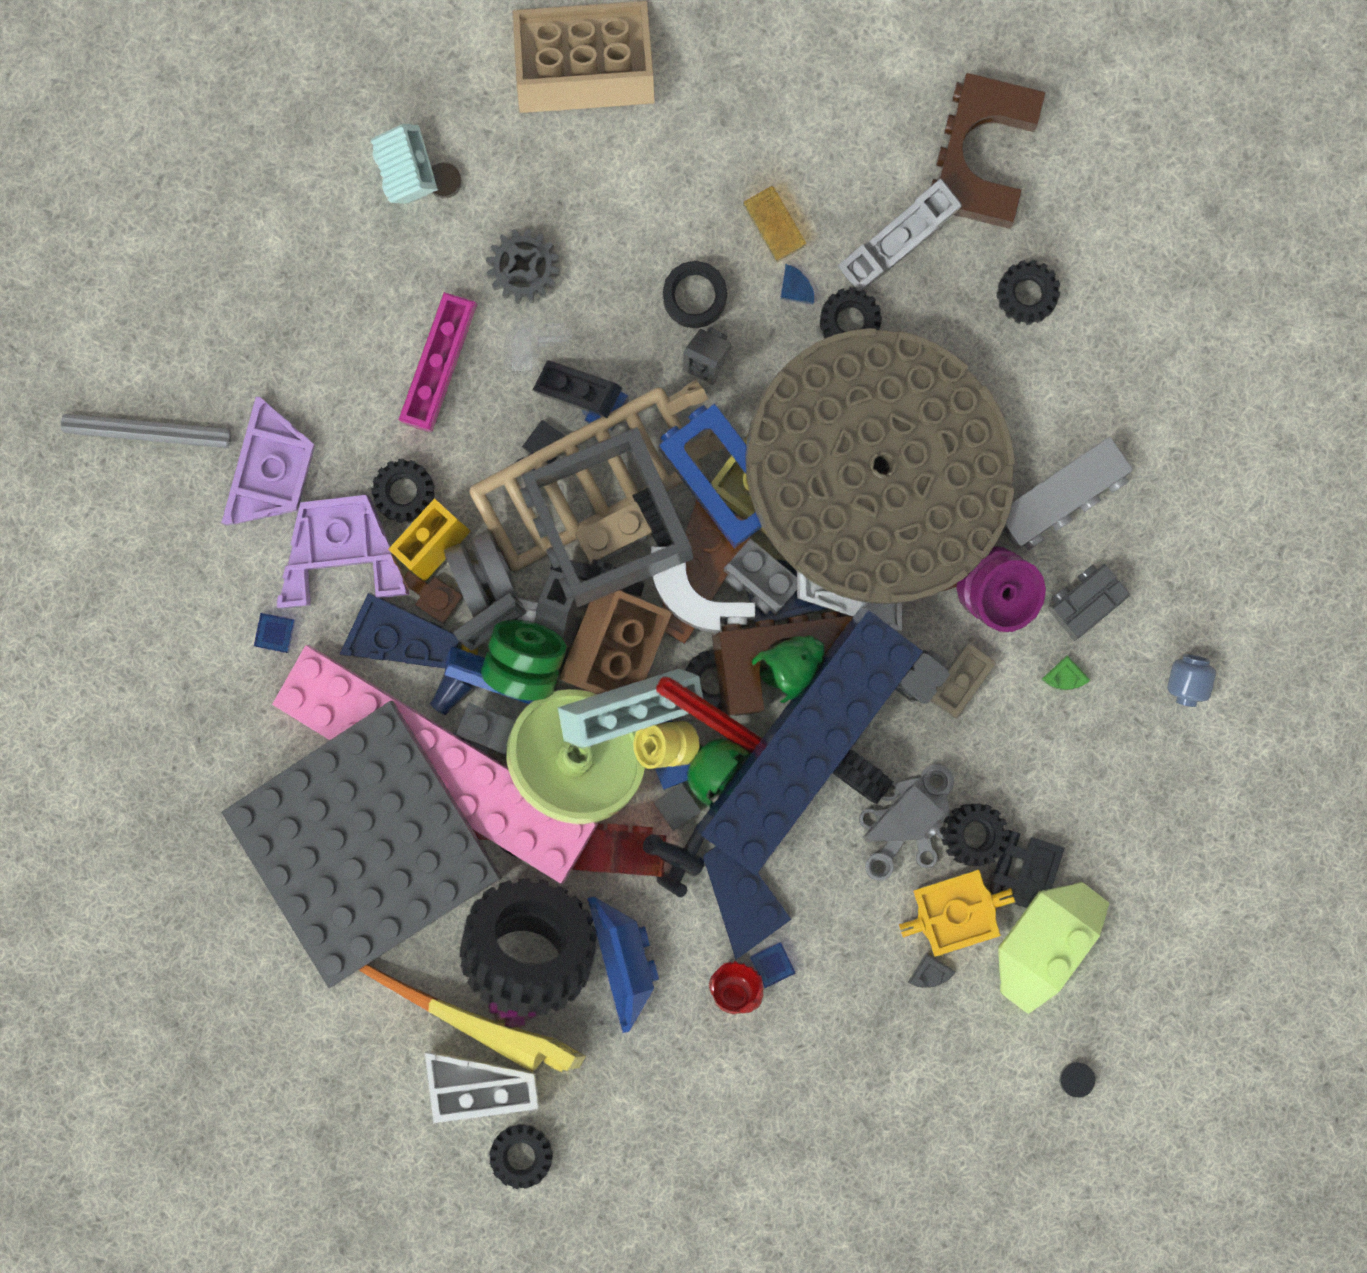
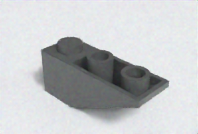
M551 569L538 601L535 623L556 632L563 638L567 646L561 668L558 669V682L589 603L577 607L573 596L567 599L559 582L560 579L565 578L564 574Z

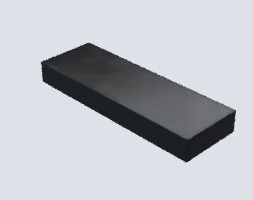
M547 360L533 388V391L542 396L604 418H608L622 390V387L615 382Z

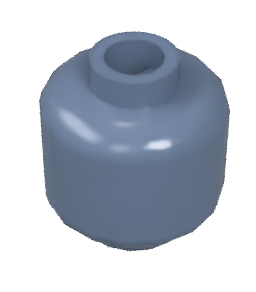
M1184 654L1183 659H1177L1173 662L1167 690L1177 697L1176 703L1196 707L1197 702L1210 699L1216 670L1209 665V659Z

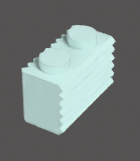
M401 124L371 139L374 149L373 158L377 165H379L378 168L381 170L380 174L383 177L382 189L390 203L407 204L438 190L419 125Z

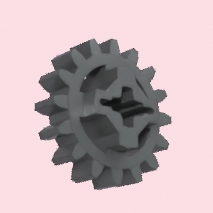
M514 229L512 230L513 238L508 240L502 234L500 236L502 245L500 247L491 245L490 248L495 257H487L486 263L494 268L487 271V276L492 279L497 278L492 287L494 290L503 288L502 297L505 300L513 294L515 295L516 304H520L522 296H527L531 304L534 303V294L536 293L543 298L546 297L545 286L551 288L556 286L551 276L560 275V269L552 266V264L559 262L558 254H549L554 249V245L552 242L543 245L544 235L542 233L538 234L534 239L531 236L530 229H526L524 236H519L517 230ZM528 245L534 248H532L531 250L519 249L518 246ZM506 254L509 259L508 266L504 268L503 272L501 273V261L503 256ZM520 260L523 263L529 262L530 270L524 272L522 269L516 271L518 269L517 262ZM545 260L546 269L543 277L540 279L537 269L543 263L542 261ZM516 282L527 283L529 287L520 288L513 286V284Z

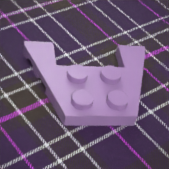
M360 495L300 502L290 544L292 550L288 565L284 569V584L281 595H278L277 608L311 606L309 570L373 563L376 597L385 598L409 595L408 586L396 557L388 550L391 545L370 496Z

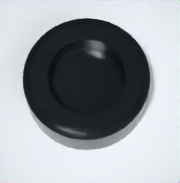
M1072 1062L1062 1069L1059 1076L1060 1086L1066 1094L1072 1097H1084L1093 1090L1095 1075L1086 1064Z

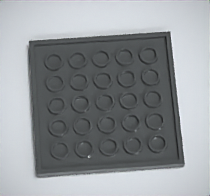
M394 701L384 704L221 812L328 988L337 985L502 879L496 866Z

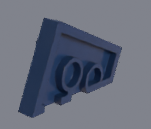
M369 592L339 655L445 668L450 648H458L460 642L453 632L392 602L378 598L375 594Z
M714 847L703 855L735 960H737L792 919L758 873L755 876L718 847Z

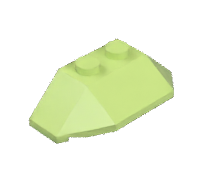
M1083 882L1039 891L998 947L1001 981L1000 993L1027 1014L1059 993L1100 937L1109 902Z

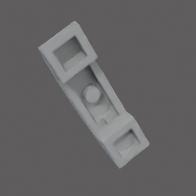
M942 178L914 200V204L866 244H862L838 265L839 269L857 291L866 288L901 261L963 206Z

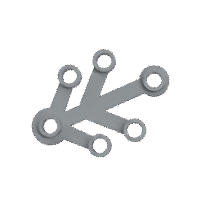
M934 764L925 768L920 778L900 782L893 781L892 785L895 788V794L892 797H886L885 795L882 797L885 801L894 800L899 794H903L908 787L915 785L945 813L940 820L946 823L944 822L946 816H950L947 795L953 789L954 777L947 767ZM933 775H939L942 778L943 784L940 788L931 786L930 779ZM866 809L862 811L859 816L860 825L865 829H870L872 826L866 825L863 821L864 815L868 812L873 813L877 822L888 809L878 811ZM940 831L936 833L940 839H946V836H943ZM925 837L916 840L918 847L916 854L917 864L922 868L933 867L937 862V854L932 849L931 840ZM888 841L880 853L871 855L865 863L867 875L876 881L889 878L894 868L892 860L905 841ZM924 851L930 852L933 856L932 862L928 865L923 864L920 860V856ZM877 860H881L885 864V870L881 874L875 873L872 869L873 863Z

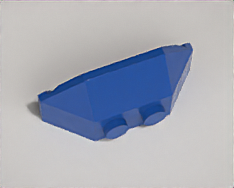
M595 896L590 897L587 900L596 928L622 1033L630 1032L654 990L653 981L659 980L654 960L647 961L644 950L645 947L650 946L645 926L638 928L637 921Z

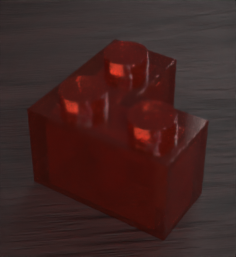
M598 823L572 870L663 877L665 861L657 855L651 856L643 850L644 840L647 836L653 834V827L632 826V832H628V825L608 824L607 830H604V824ZM658 835L666 842L667 835Z

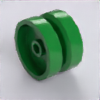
M513 619L496 624L488 646L490 651L486 654L481 671L483 680L492 689L520 700L536 701L553 695L559 675L558 669L561 668L567 647L563 638L553 630L530 621Z

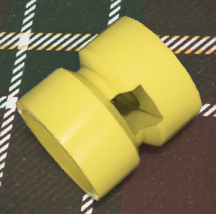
M686 721L659 723L636 732L633 742L634 753L639 763L648 769L688 765L698 754L699 737L695 728Z

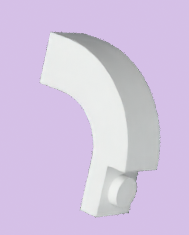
M651 547V553L666 547ZM686 562L653 576L655 588L664 605L679 620L693 628L719 633L720 619H727V625L739 623L745 626L747 625V620H754L755 603L713 602L698 595L687 579Z

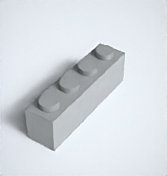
M1109 436L1012 502L1003 531L1016 550L1024 545L1030 550L1045 539L1042 533L1053 526L1058 531L1073 520L1070 516L1072 512L1080 507L1086 512L1101 501L1098 496L1100 493L1108 488L1114 493L1127 484L1129 480L1126 476L1133 471V468Z

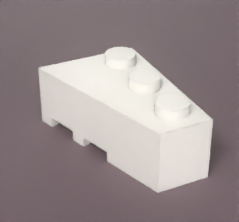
M432 1051L425 1053L434 1123L536 1110L540 1107L536 1072L534 1071L530 1072L524 1069Z

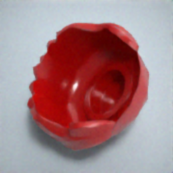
M736 961L724 963L710 978L709 990L713 995L715 1004L722 1011L732 1015L750 1013L761 1005L764 998L763 981L761 975H758V972L753 967H747L745 963L740 964Z

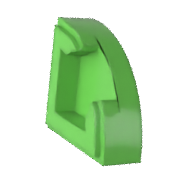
M1065 656L1041 679L1047 685L1053 688L1056 687V689L1060 688V690L1079 688L1091 681L1068 656Z

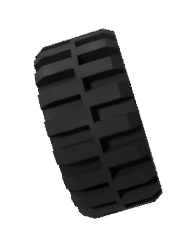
M530 878L518 879V883L512 884L511 880L499 883L498 890L492 887L485 891L482 899H477L471 906L470 914L466 918L460 945L459 957L462 959L460 966L463 975L468 977L467 984L472 991H480V999L488 1005L492 1002L497 1004V1010L505 1013L508 1010L517 1011V1016L528 1017L529 1012H535L536 1016L548 1015L550 1008H553L554 1011H559L566 1007L567 1001H574L580 995L581 989L586 986L597 949L596 928L592 925L593 918L587 909L581 910L583 903L576 896L569 897L567 895L568 890L559 885L557 888L549 886V881L539 879V882L535 883L530 882ZM529 931L549 940L559 955L544 963H525L509 956L501 948L497 940L511 932Z

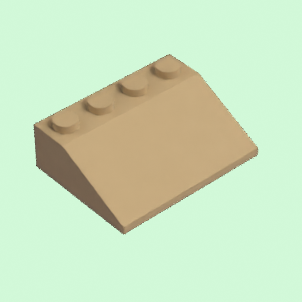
M647 1L512 10L519 113L655 104Z

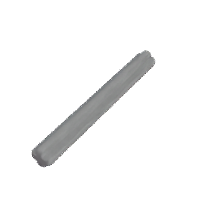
M64 414L61 419V431L70 434L228 448L231 441L230 431L224 428Z

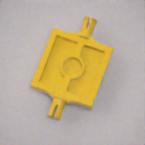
M979 869L914 890L918 905V918L900 923L899 927L900 930L914 927L902 931L903 938L923 931V934L930 941L934 957L1001 936L996 920V908L1015 903V898L1012 896L1003 900L1000 899L1012 895L1011 888L991 895L990 891L985 887Z

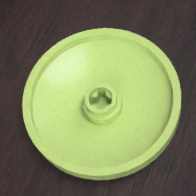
M574 689L554 691L553 695L546 699L533 701L517 718L507 742L508 770L519 793L532 807L544 815L572 824L599 822L618 813L636 793L645 767L639 763L634 753L633 742L637 731L586 748H580L564 741L558 707L598 695L588 691Z

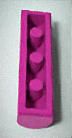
M443 293L398 419L400 422L425 432H433L477 308L476 302Z

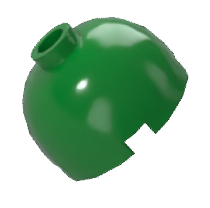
M724 738L711 740L704 747L699 744L698 754L692 760L687 771V782L692 793L711 808L715 803L712 800L718 795L720 796L743 765L744 758H748L751 752L736 742Z

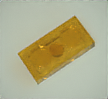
M773 185L743 201V206L776 263L806 246L804 238Z

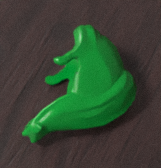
M812 635L794 636L769 650L761 651L752 659V664L755 665L763 659L768 663V668L760 667V679L770 687L780 688L781 691L788 696L780 700L781 703H786L796 698L811 683L817 672L818 665L823 663L825 644Z

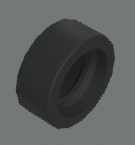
M696 260L684 262L672 269L665 279L663 288L665 310L671 319L681 326L693 329L707 327L715 322L724 311L727 300L726 283L719 270L709 263ZM687 276H703L714 287V303L707 311L700 314L686 313L676 303V287Z

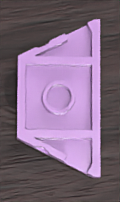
M256 396L221 522L224 525L229 526L298 511L315 445L261 397Z

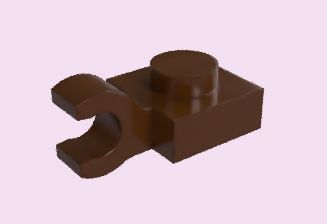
M410 571L404 576L408 588L420 596L415 606L442 624L446 622L463 597L436 577H433L428 585Z

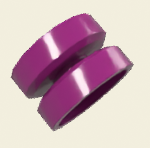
M994 546L985 559L964 579L957 582L956 587L959 602L965 610L988 627L999 632H1014L1026 627L1039 614L1044 604L1046 593L1043 575L1036 566L1002 546Z

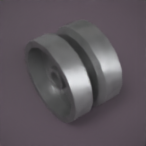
M488 531L472 537L471 545L477 557L473 561H471L466 548L460 543L443 550L473 618L491 606L485 590L491 589L496 601L509 592L518 599L510 581L512 575L500 549L496 550Z

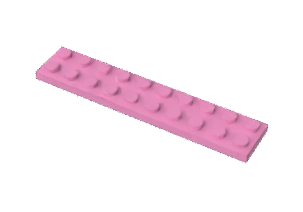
M305 645L272 705L328 740H331L384 704L394 701L471 828L560 884L565 882L596 829L598 822L588 824L566 823L539 812L519 793L507 766L312 646Z

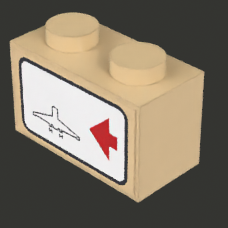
M635 501L575 532V536L591 565L592 559L606 561L651 538L652 531Z

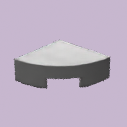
M925 953L908 983L923 988L935 987L947 982L956 971Z

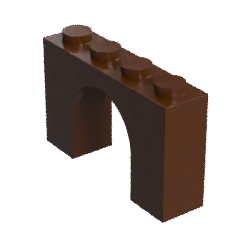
M966 73L963 83L956 82L952 102H956L958 105L955 115H948L944 134L950 135L947 147H940L936 166L942 167L940 178L944 180L963 204L954 214L955 216L1011 229L1022 190L989 182L976 176L965 162L963 141L975 128L991 123L1034 132L1039 122L1046 92ZM932 179L931 186L935 184L938 180Z
M835 611L820 614L821 620L809 621L808 615L787 618L788 624L775 625V619L754 622L755 628L742 629V624L739 623L721 626L722 632L712 635L722 711L730 717L765 711L759 673L761 661L755 665L752 664V659L758 653L766 651L775 642L786 641L794 636L812 635L825 644L824 652L826 654L853 616L842 617L841 612Z

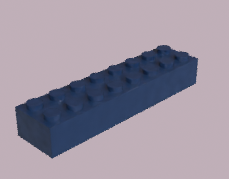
M860 607L824 655L823 663L818 665L817 672L811 683L788 703L697 825L696 831L756 876L923 651L870 610Z

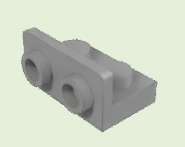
M752 539L747 541L723 570L727 574L725 581L738 592H741L743 588L754 597L751 602L755 603V606L766 615L769 611L776 615L797 591V577Z

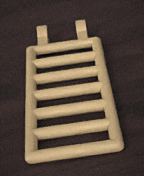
M697 380L689 383L681 391L670 397L667 396L663 388H655L610 412L608 418L600 417L470 487V496L510 570L518 571L547 556L546 549L551 547L547 536L540 538L533 521L537 517L531 507L527 508L520 491L521 487L516 478L532 469L536 470L548 465L547 461L564 452L566 456L579 452L577 445L594 436L599 443L610 439L611 436L607 429L626 420L630 430L638 427L666 492L684 483L676 472L668 475L638 413L656 404L669 430L676 425L679 429L683 428L676 413L689 406L698 405L708 400L703 387L699 385ZM709 430L703 437L692 443L688 441L684 446L686 453L700 471H702L700 458L713 451L725 448L712 430ZM620 455L609 459L608 462L626 498L610 507L606 504L589 468L576 473L596 512L595 515L580 523L577 522L557 481L544 486L566 530L559 533L564 546L577 540L575 532L634 502L632 495L640 491H638ZM502 485L505 486L536 545L517 555L486 496L487 493Z

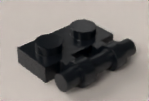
M1009 830V836H1006L1004 840L1008 842L1007 848H999L1003 855L998 859L995 872L991 871L988 879L991 882L989 891L992 895L1002 892L1004 887L1013 889L1012 896L1015 898V903L1012 904L1027 908L1039 891L1052 889L1065 848L1030 837L1027 849L1017 847L1021 834ZM1013 857L1023 860L1017 879L1008 877Z

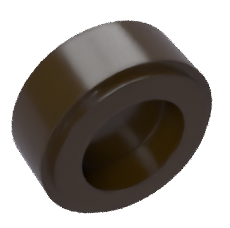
M450 163L434 165L432 171L438 190L432 193L439 198L453 197L460 190L462 183L458 169Z

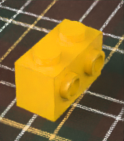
M434 498L388 550L407 568L426 582L445 561L446 556L443 550L461 543L471 530Z

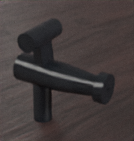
M694 829L684 848L664 842L660 836L655 834L647 836L643 843L645 853L651 856L657 855L672 865L669 874L661 872L657 876L656 881L659 885L680 898L687 893V886L681 883L685 872L695 876L704 867V859L697 855V852L705 838L696 829Z

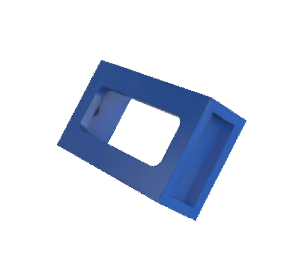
M715 404L708 409L705 405H702L688 416L691 422L681 429L676 425L661 436L663 443L659 445V451L733 548H736L762 528L756 512L745 520H738L686 453L684 446L703 430L711 429L746 474L747 445Z

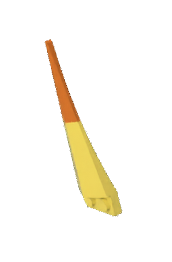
M369 964L359 970L530 1072H533L543 1060L547 1065L562 1072L563 1070L568 1071L569 1069L580 1068L586 1058L584 1054L556 1038L520 1028H507L504 1023H495V1020L435 998L383 973Z

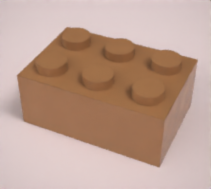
M620 590L590 602L559 679L595 694H601L645 680L672 612Z

